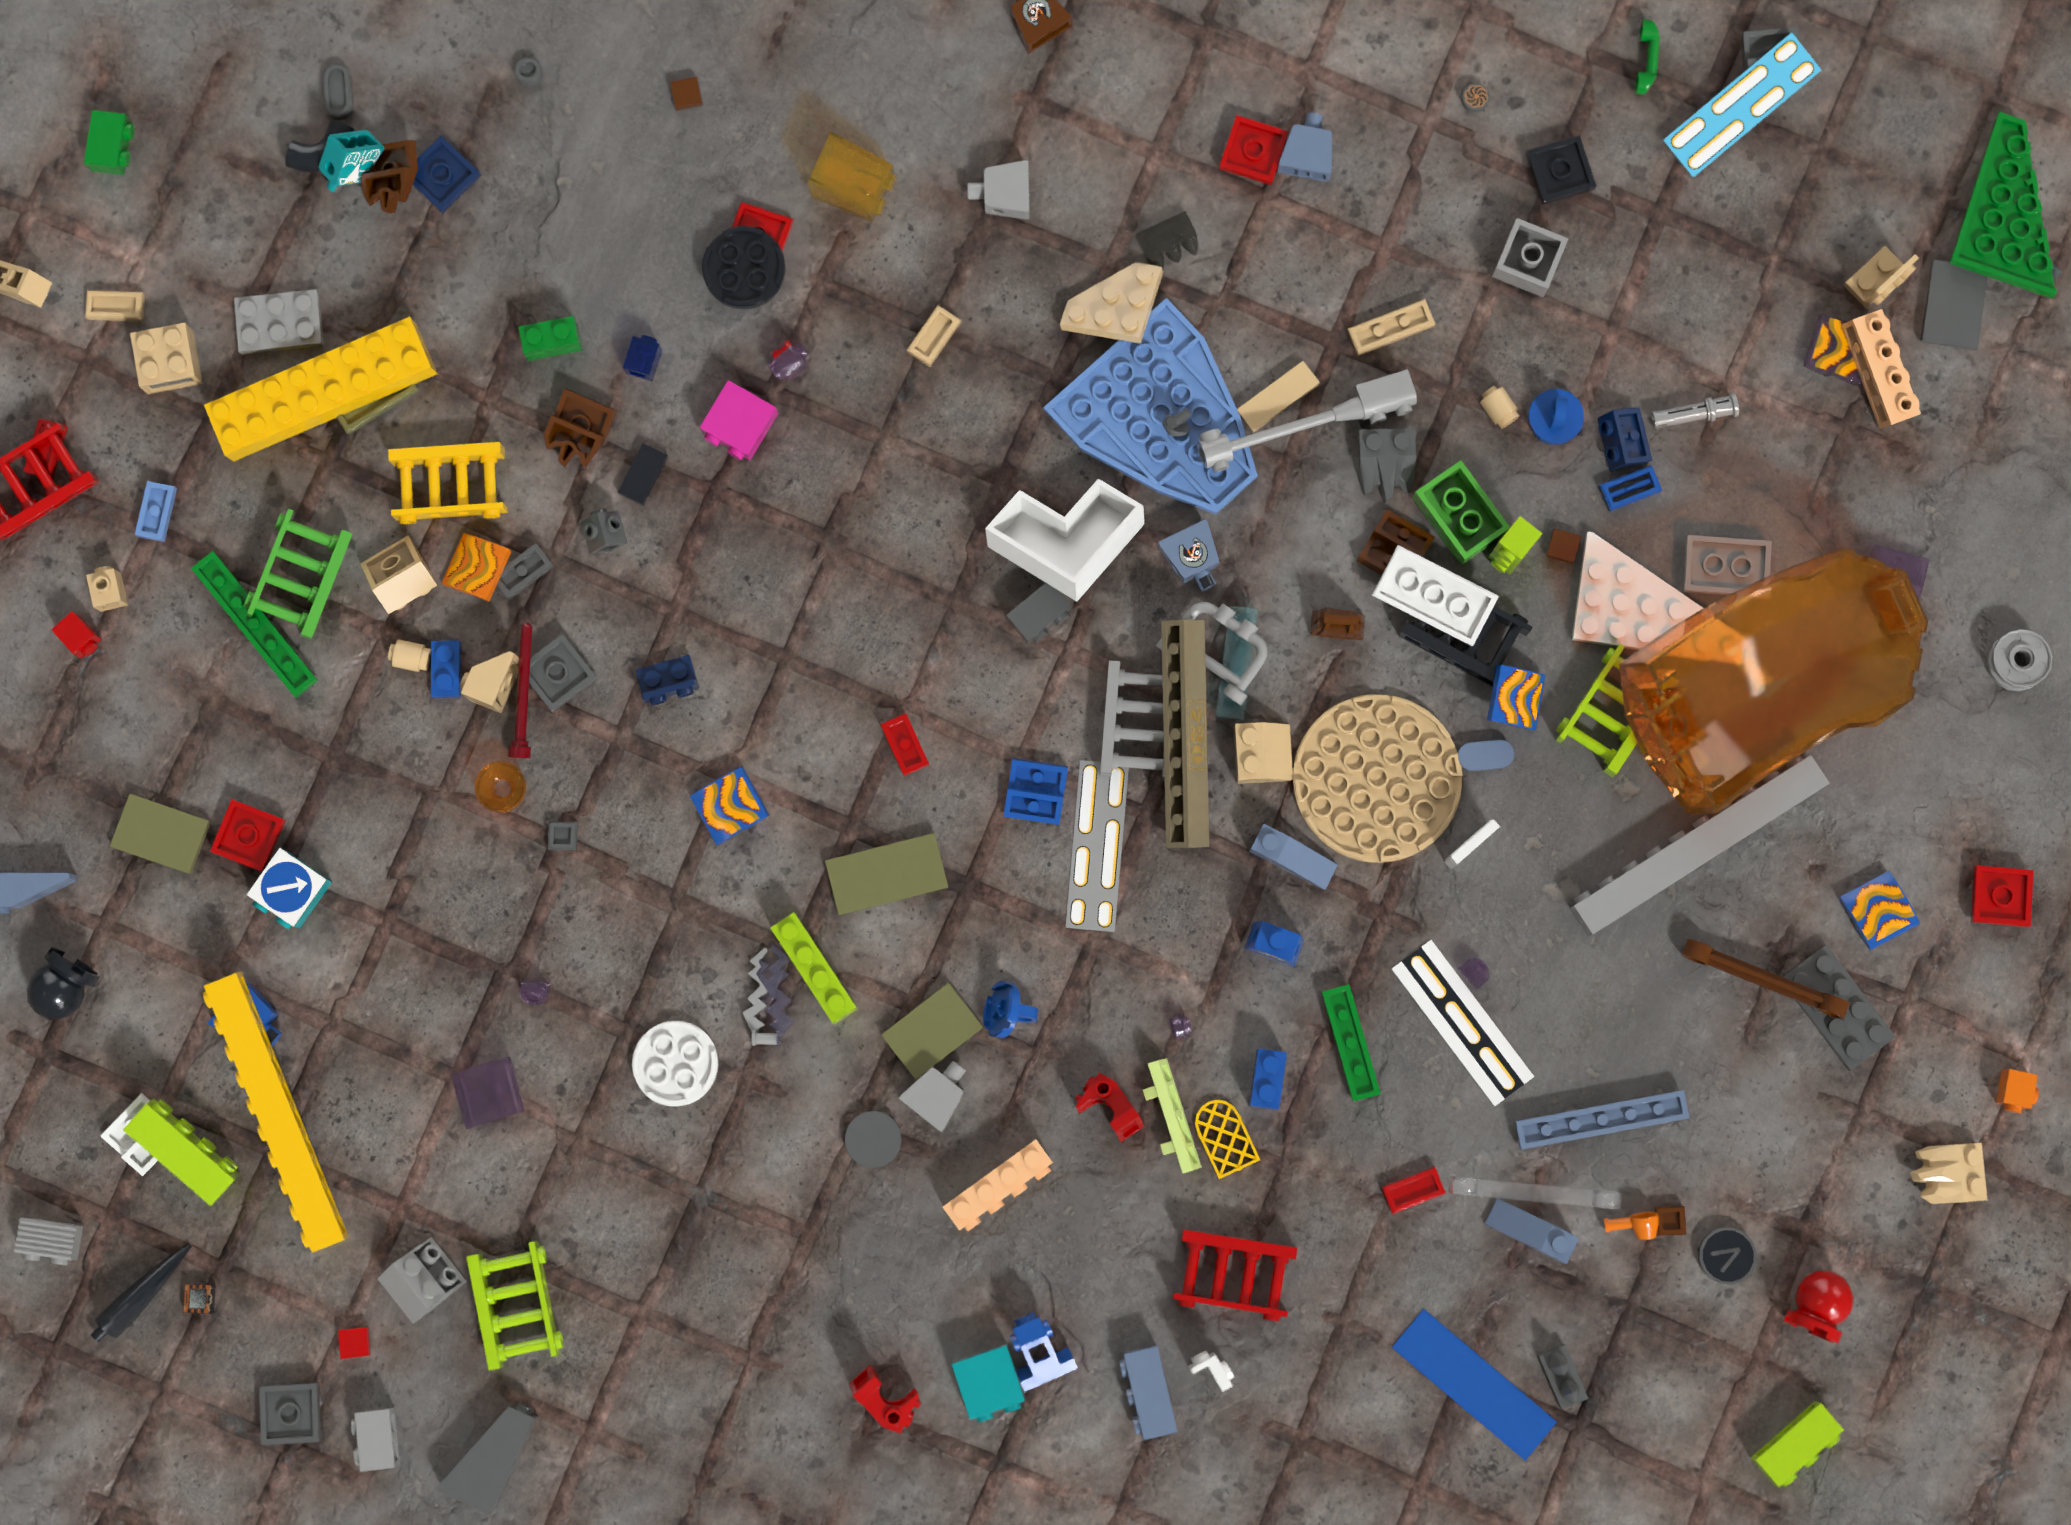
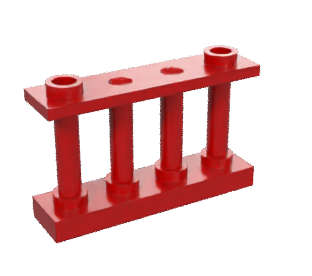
M53 422L46 424L38 430L39 435L0 458V472L22 504L20 507L22 512L12 516L7 514L0 503V540L7 539L99 483L94 472L88 471L85 473L84 470L80 471L62 443L58 434L66 430L64 425L59 423L54 425ZM47 441L70 475L69 480L71 482L63 487L55 484L34 451L35 448ZM22 456L26 458L46 489V497L38 502L35 499H31L10 466V463Z
M1182 1230L1181 1241L1187 1242L1186 1248H1189L1182 1293L1173 1292L1172 1295L1173 1299H1178L1177 1305L1194 1308L1196 1302L1263 1313V1319L1279 1322L1281 1316H1288V1311L1279 1309L1285 1264H1289V1259L1296 1260L1298 1248ZM1204 1245L1215 1246V1252H1217L1211 1298L1193 1295L1200 1250H1203ZM1232 1249L1244 1251L1243 1257H1246L1239 1303L1222 1300L1228 1256L1232 1255ZM1261 1254L1271 1255V1261L1274 1262L1267 1307L1250 1305L1257 1259H1260Z

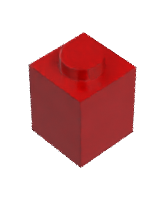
M73 611L51 629L72 654L79 658L91 655L98 648L97 644L102 640L85 620Z

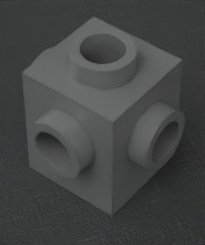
M605 508L594 510L590 513L591 516L581 522L589 554L612 552L628 543L619 511L607 512Z

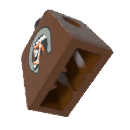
M1016 0L1017 2L1010 6L1011 18L1028 54L1072 27V16L1057 0Z

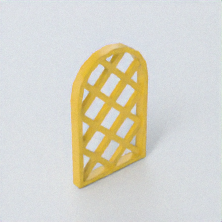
M1214 1100L1207 1102L1200 1108L1195 1120L1196 1130L1219 1179L1240 1171L1242 1168L1260 1160L1244 1126L1242 1117L1233 1105L1226 1101ZM1218 1103L1228 1106L1225 1115L1215 1111ZM1210 1104H1214L1212 1110L1205 1108ZM1231 1108L1238 1119L1229 1117ZM1202 1110L1211 1113L1208 1123L1199 1121V1115ZM1214 1115L1224 1118L1221 1128L1210 1125ZM1227 1119L1237 1123L1234 1133L1224 1130ZM1198 1124L1206 1126L1203 1137ZM1240 1125L1247 1138L1237 1135ZM1209 1128L1219 1131L1216 1142L1206 1138ZM1222 1133L1233 1136L1229 1146L1219 1143ZM1236 1138L1246 1141L1243 1151L1232 1148ZM1205 1142L1214 1144L1211 1154ZM1248 1144H1250L1255 1156L1246 1153ZM1218 1146L1228 1150L1224 1160L1214 1156ZM1231 1151L1241 1154L1238 1165L1228 1161ZM1244 1156L1254 1159L1241 1166ZM1214 1160L1223 1163L1220 1173L1214 1163ZM1226 1164L1235 1167V1169L1223 1174Z

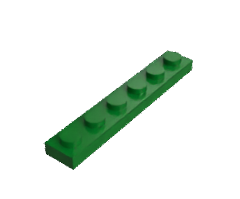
M214 551L191 568L295 698H298L319 681L263 611L255 608L252 617L246 615L248 608L243 606L248 592Z

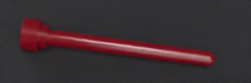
M523 623L521 626L515 739L511 741V746H508V757L531 758V747H528L529 741H526L532 625L530 623Z

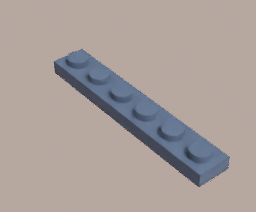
M1681 1090L1515 1121L1514 1123L1519 1148L1523 1150L1688 1119L1690 1116L1685 1092Z

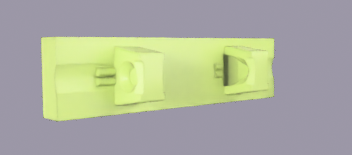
M1167 1058L1148 1063L1155 1086L1143 1089L1146 1100L1159 1097L1172 1141L1160 1144L1163 1155L1176 1152L1182 1173L1202 1168Z

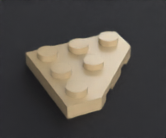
M1135 262L1067 301L1060 322L1061 330L1141 343L1163 275L1162 267Z

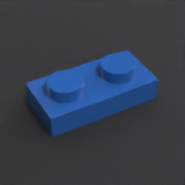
M431 641V697L461 698V642Z

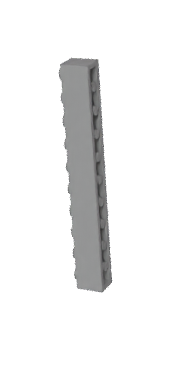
M1799 755L1786 763L1789 768L1779 774L1775 770L1763 778L1764 785L1757 789L1752 785L1739 793L1742 799L1734 804L1728 800L1717 807V815L1710 819L1707 815L1692 823L1695 829L1687 834L1683 830L1679 831L1668 839L1671 844L1661 849L1658 845L1646 852L1645 856L1647 859L1640 864L1634 860L1621 868L1624 874L1615 880L1610 875L1597 884L1600 889L1593 894H1590L1587 890L1574 898L1576 904L1570 909L1588 937L1830 784L1812 755L1804 759Z

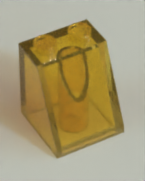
M830 132L808 183L812 198L873 222L876 215L880 216L886 203V200H883L887 190H892L897 176L894 175V168L891 163Z

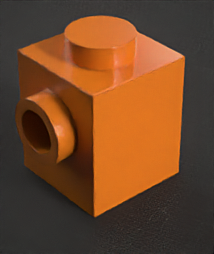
M2013 1069L2002 1070L1996 1103L2005 1105V1111L2022 1113V1109H2032V1105L2036 1104L2039 1095V1089L2036 1088L2038 1075Z

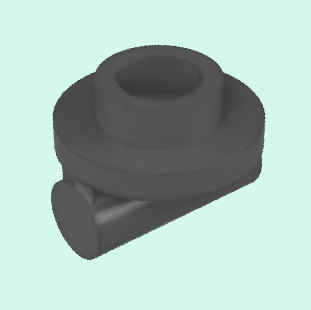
M1185 408L1174 415H1166L1162 421L1166 432L1172 436L1186 435L1190 429L1186 421L1191 417V412Z

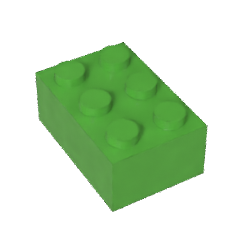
M1462 460L1418 489L1412 497L1460 565H1463L1502 538L1510 529L1508 523Z

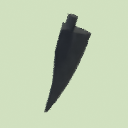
M189 1243L185 1244L127 1288L95 1318V1322L99 1327L91 1336L98 1343L107 1334L118 1338L147 1307L192 1246Z

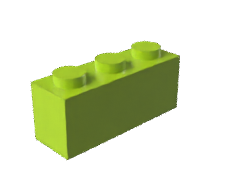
M1519 516L1488 558L1492 560L1491 565L1499 572L1505 573L1506 571L1510 575L1543 533Z
M1814 1401L1750 1458L1773 1485L1777 1487L1783 1485L1786 1487L1797 1478L1796 1472L1803 1466L1807 1468L1818 1460V1453L1824 1447L1829 1449L1841 1439L1839 1434L1844 1429L1821 1403Z

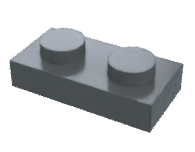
M535 543L505 566L497 585L510 600L554 566L537 543Z

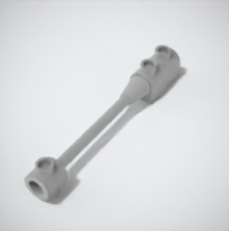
M1407 369L1355 385L1351 391L1352 399L1331 408L1329 411L1229 441L1226 434L1221 435L1220 429L1206 431L1198 436L1200 441L1197 443L1201 462L1206 469L1212 467L1213 472L1216 473L1230 467L1228 462L1233 461V451L1331 421L1338 422L1357 419H1369L1371 424H1377L1386 420L1385 414L1395 411L1397 416L1406 415L1413 411L1412 405L1417 403L1416 392L1409 371Z

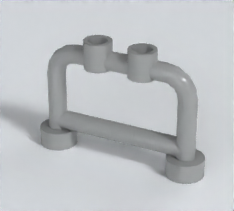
M1209 602L1196 603L1187 610L1181 620H1195L1199 614L1207 613L1256 648L1254 659L1241 677L1205 653L1206 668L1229 683L1222 693L1237 704L1242 705L1247 698V695L1243 692L1267 658L1268 648L1266 643L1256 634V631L1259 629L1246 619L1242 623L1234 619L1233 617L1236 612L1222 603L1218 608ZM1162 637L1156 644V647L1159 648L1161 651Z

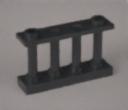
M1494 606L1474 645L1468 644L1467 648L1462 649V651L1452 647L1453 643L1451 640L1453 636L1443 632L1441 636L1438 635L1435 638L1428 634V629L1426 628L1428 623L1420 619L1413 622L1412 625L1406 622L1399 637L1493 687L1496 666L1503 664L1519 633L1527 636L1533 627L1528 625L1529 621L1523 616L1515 613L1512 616ZM1497 620L1508 626L1509 629L1491 663L1487 662L1485 665L1476 660V653L1493 621Z

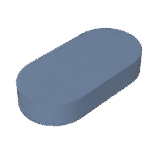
M1504 740L1470 742L1464 744L1459 749L1458 759L1462 768L1466 771L1503 769L1513 761L1514 749L1510 743Z

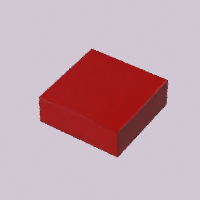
M369 1327L338 1330L340 1359L371 1356Z

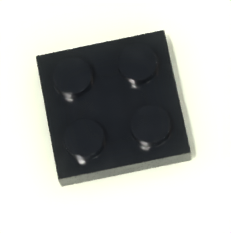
M1580 135L1527 150L1526 156L1542 205L1596 189L1597 186Z

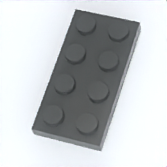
M1827 945L1821 947L1782 976L1822 993L1835 995L1850 1003L1844 1020H1841L1796 1001L1848 1071L1854 1069L1896 1037Z

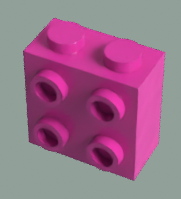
M728 380L701 424L700 430L704 434L703 439L716 447L720 443L728 448L727 453L738 460H742L744 457L750 461L776 419L778 411L775 406Z

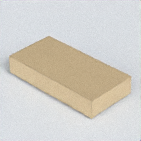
M87 290L85 318L88 320L143 322L145 294L143 292Z
M937 305L908 347L907 352L931 367L960 325L961 320Z

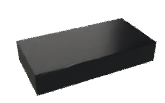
M642 443L618 490V494L644 506L668 459V455Z

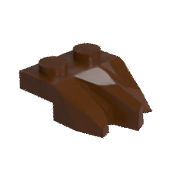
M415 140L382 144L385 148L370 172L361 174L362 192L369 206L380 200L382 211L395 213L398 202L407 201L418 170Z
M564 389L555 414L551 415L544 433L546 449H553L556 446L561 447L558 461L564 468L576 454L580 456V463L586 467L605 442L618 410L572 390Z

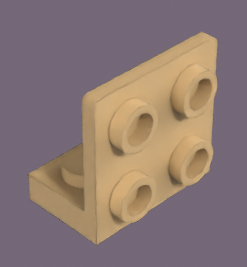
M1884 246L1843 286L1866 309L1873 302L1878 306L1917 269L1913 264L1919 257L1915 254L1903 264Z

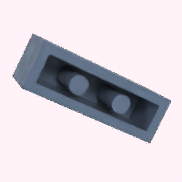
M1157 1345L1124 1352V1359L1119 1360L1123 1378L1129 1376L1131 1388L1126 1389L1129 1405H1135L1138 1414L1137 1417H1133L1136 1435L1142 1434L1143 1439L1147 1440L1178 1432Z

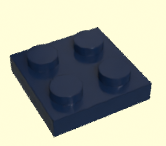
M440 136L417 158L418 170L413 186L443 214L482 175L450 143Z

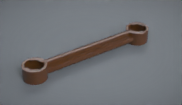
M1687 939L1681 956L1693 962L1711 966L1814 1007L1818 1011L1837 1019L1844 1020L1850 1005L1848 1001L1840 997L1814 990L1716 951L1712 947L1693 939Z

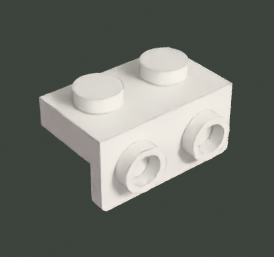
M1203 1351L1191 1358L1193 1363L1188 1367L1192 1374L1208 1366L1222 1392L1232 1387L1230 1379L1234 1378L1229 1366L1225 1361L1219 1362L1213 1352L1208 1354V1352Z

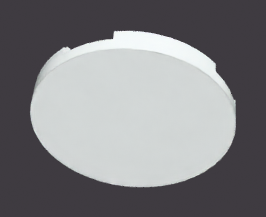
M684 1021L663 1022L646 1032L637 1043L632 1059L633 1074L640 1089L651 1100L666 1106L688 1105L699 1100L712 1087L718 1072L717 1050L710 1037L699 1027Z

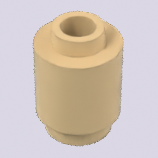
M1493 386L1481 395L1483 397V400L1480 402L1481 406L1495 425L1498 424L1501 429L1519 418L1517 406L1503 387L1497 389L1496 386Z
M398 639L396 644L390 645L388 660L392 661V667L420 672V670L427 671L429 667L431 649L425 648L424 644Z

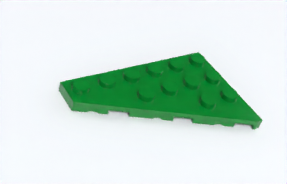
M1999 112L1992 127L1949 264L2053 299L2056 296L2057 288L2054 286L2052 276L2053 264L2049 257L2050 248L2046 228L2044 229L2042 205L2038 198L2039 189L2036 173L2033 170L2030 157L2032 151L2030 142L2027 139L2028 129L2026 120Z

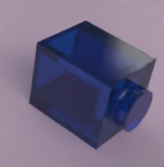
M641 335V338L632 337L623 365L626 374L653 382L663 351L655 338Z

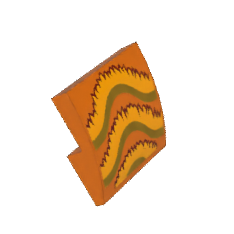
M463 533L441 584L490 602L512 551L493 542Z

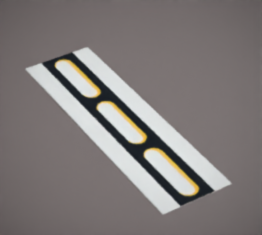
M1432 940L1392 968L1494 1106L1534 1077Z

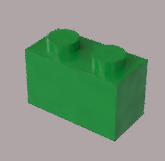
M92 110L84 164L90 171L124 175L125 167H128L130 163L129 140H133L135 132L134 124H132V121L126 114Z
M574 316L518 326L523 354L528 361L583 351L578 323Z

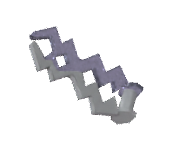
M774 945L770 948L780 960L768 968L774 974L768 980L761 975L769 966V964L761 961L768 952L767 948H764L750 960V963L756 968L748 972V974L760 984L759 988L747 998L753 1006L742 1012L752 1032V1046H756V1044L781 1046L782 1035L794 1022L781 1012L792 999L777 989V985L789 976L781 968L790 958ZM766 993H769L777 1000L766 1010L767 1013L777 1019L769 1024L777 1030V1033H757V1030L765 1024L754 1016L767 1006L758 998Z

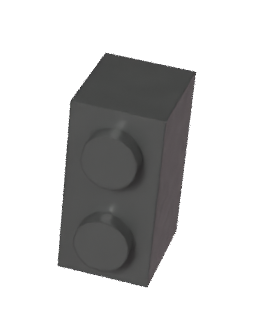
M1045 583L1010 611L1006 618L1028 645L1032 641L1037 644L1049 634L1047 631L1049 627L1054 623L1059 626L1070 617L1068 612L1071 610V604L1059 590Z

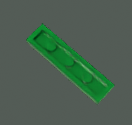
M1350 985L1322 991L1321 994L1352 1102L1380 1095V1089Z

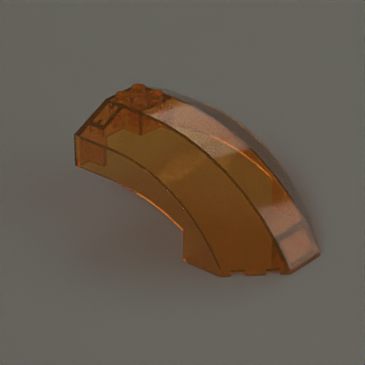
M1842 548L1777 572L1714 602L1676 624L1621 662L1619 668L1625 717L1648 766L1688 814H1716L1753 785L1798 755L1848 728L1876 727L1913 700L1916 688L1912 687L1914 673L1919 671L1923 649L1919 647L1922 633L1927 631L1928 620L1906 571L1886 566L1884 562L1869 556L1864 557L1856 554L1854 550L1849 548Z

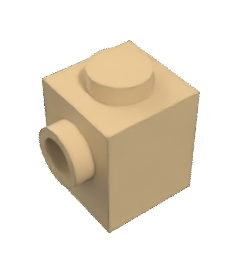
M104 566L94 569L95 573L86 575L92 604L95 609L103 612L128 605L122 575L114 568L111 569L110 566Z

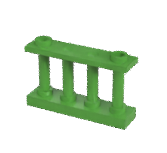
M288 508L286 515L280 513L274 528L279 530L278 536L255 593L249 591L243 607L248 608L246 615L252 617L256 608L298 625L297 628L302 629L300 636L311 640L352 533L341 530L339 536L336 534L330 536L290 520L294 510ZM287 530L328 546V550L333 551L329 562L326 560L320 562L280 546L285 531ZM277 556L318 572V576L323 577L319 588L315 586L310 588L271 573L270 569L275 557ZM265 582L307 598V602L312 603L309 613L303 612L300 614L259 598Z

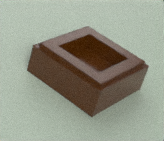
M697 76L670 82L676 111L703 105Z
M1554 528L1546 557L1573 564L1581 536Z
M1685 1206L1654 1207V1212H1657L1659 1217L1656 1236L1686 1235Z

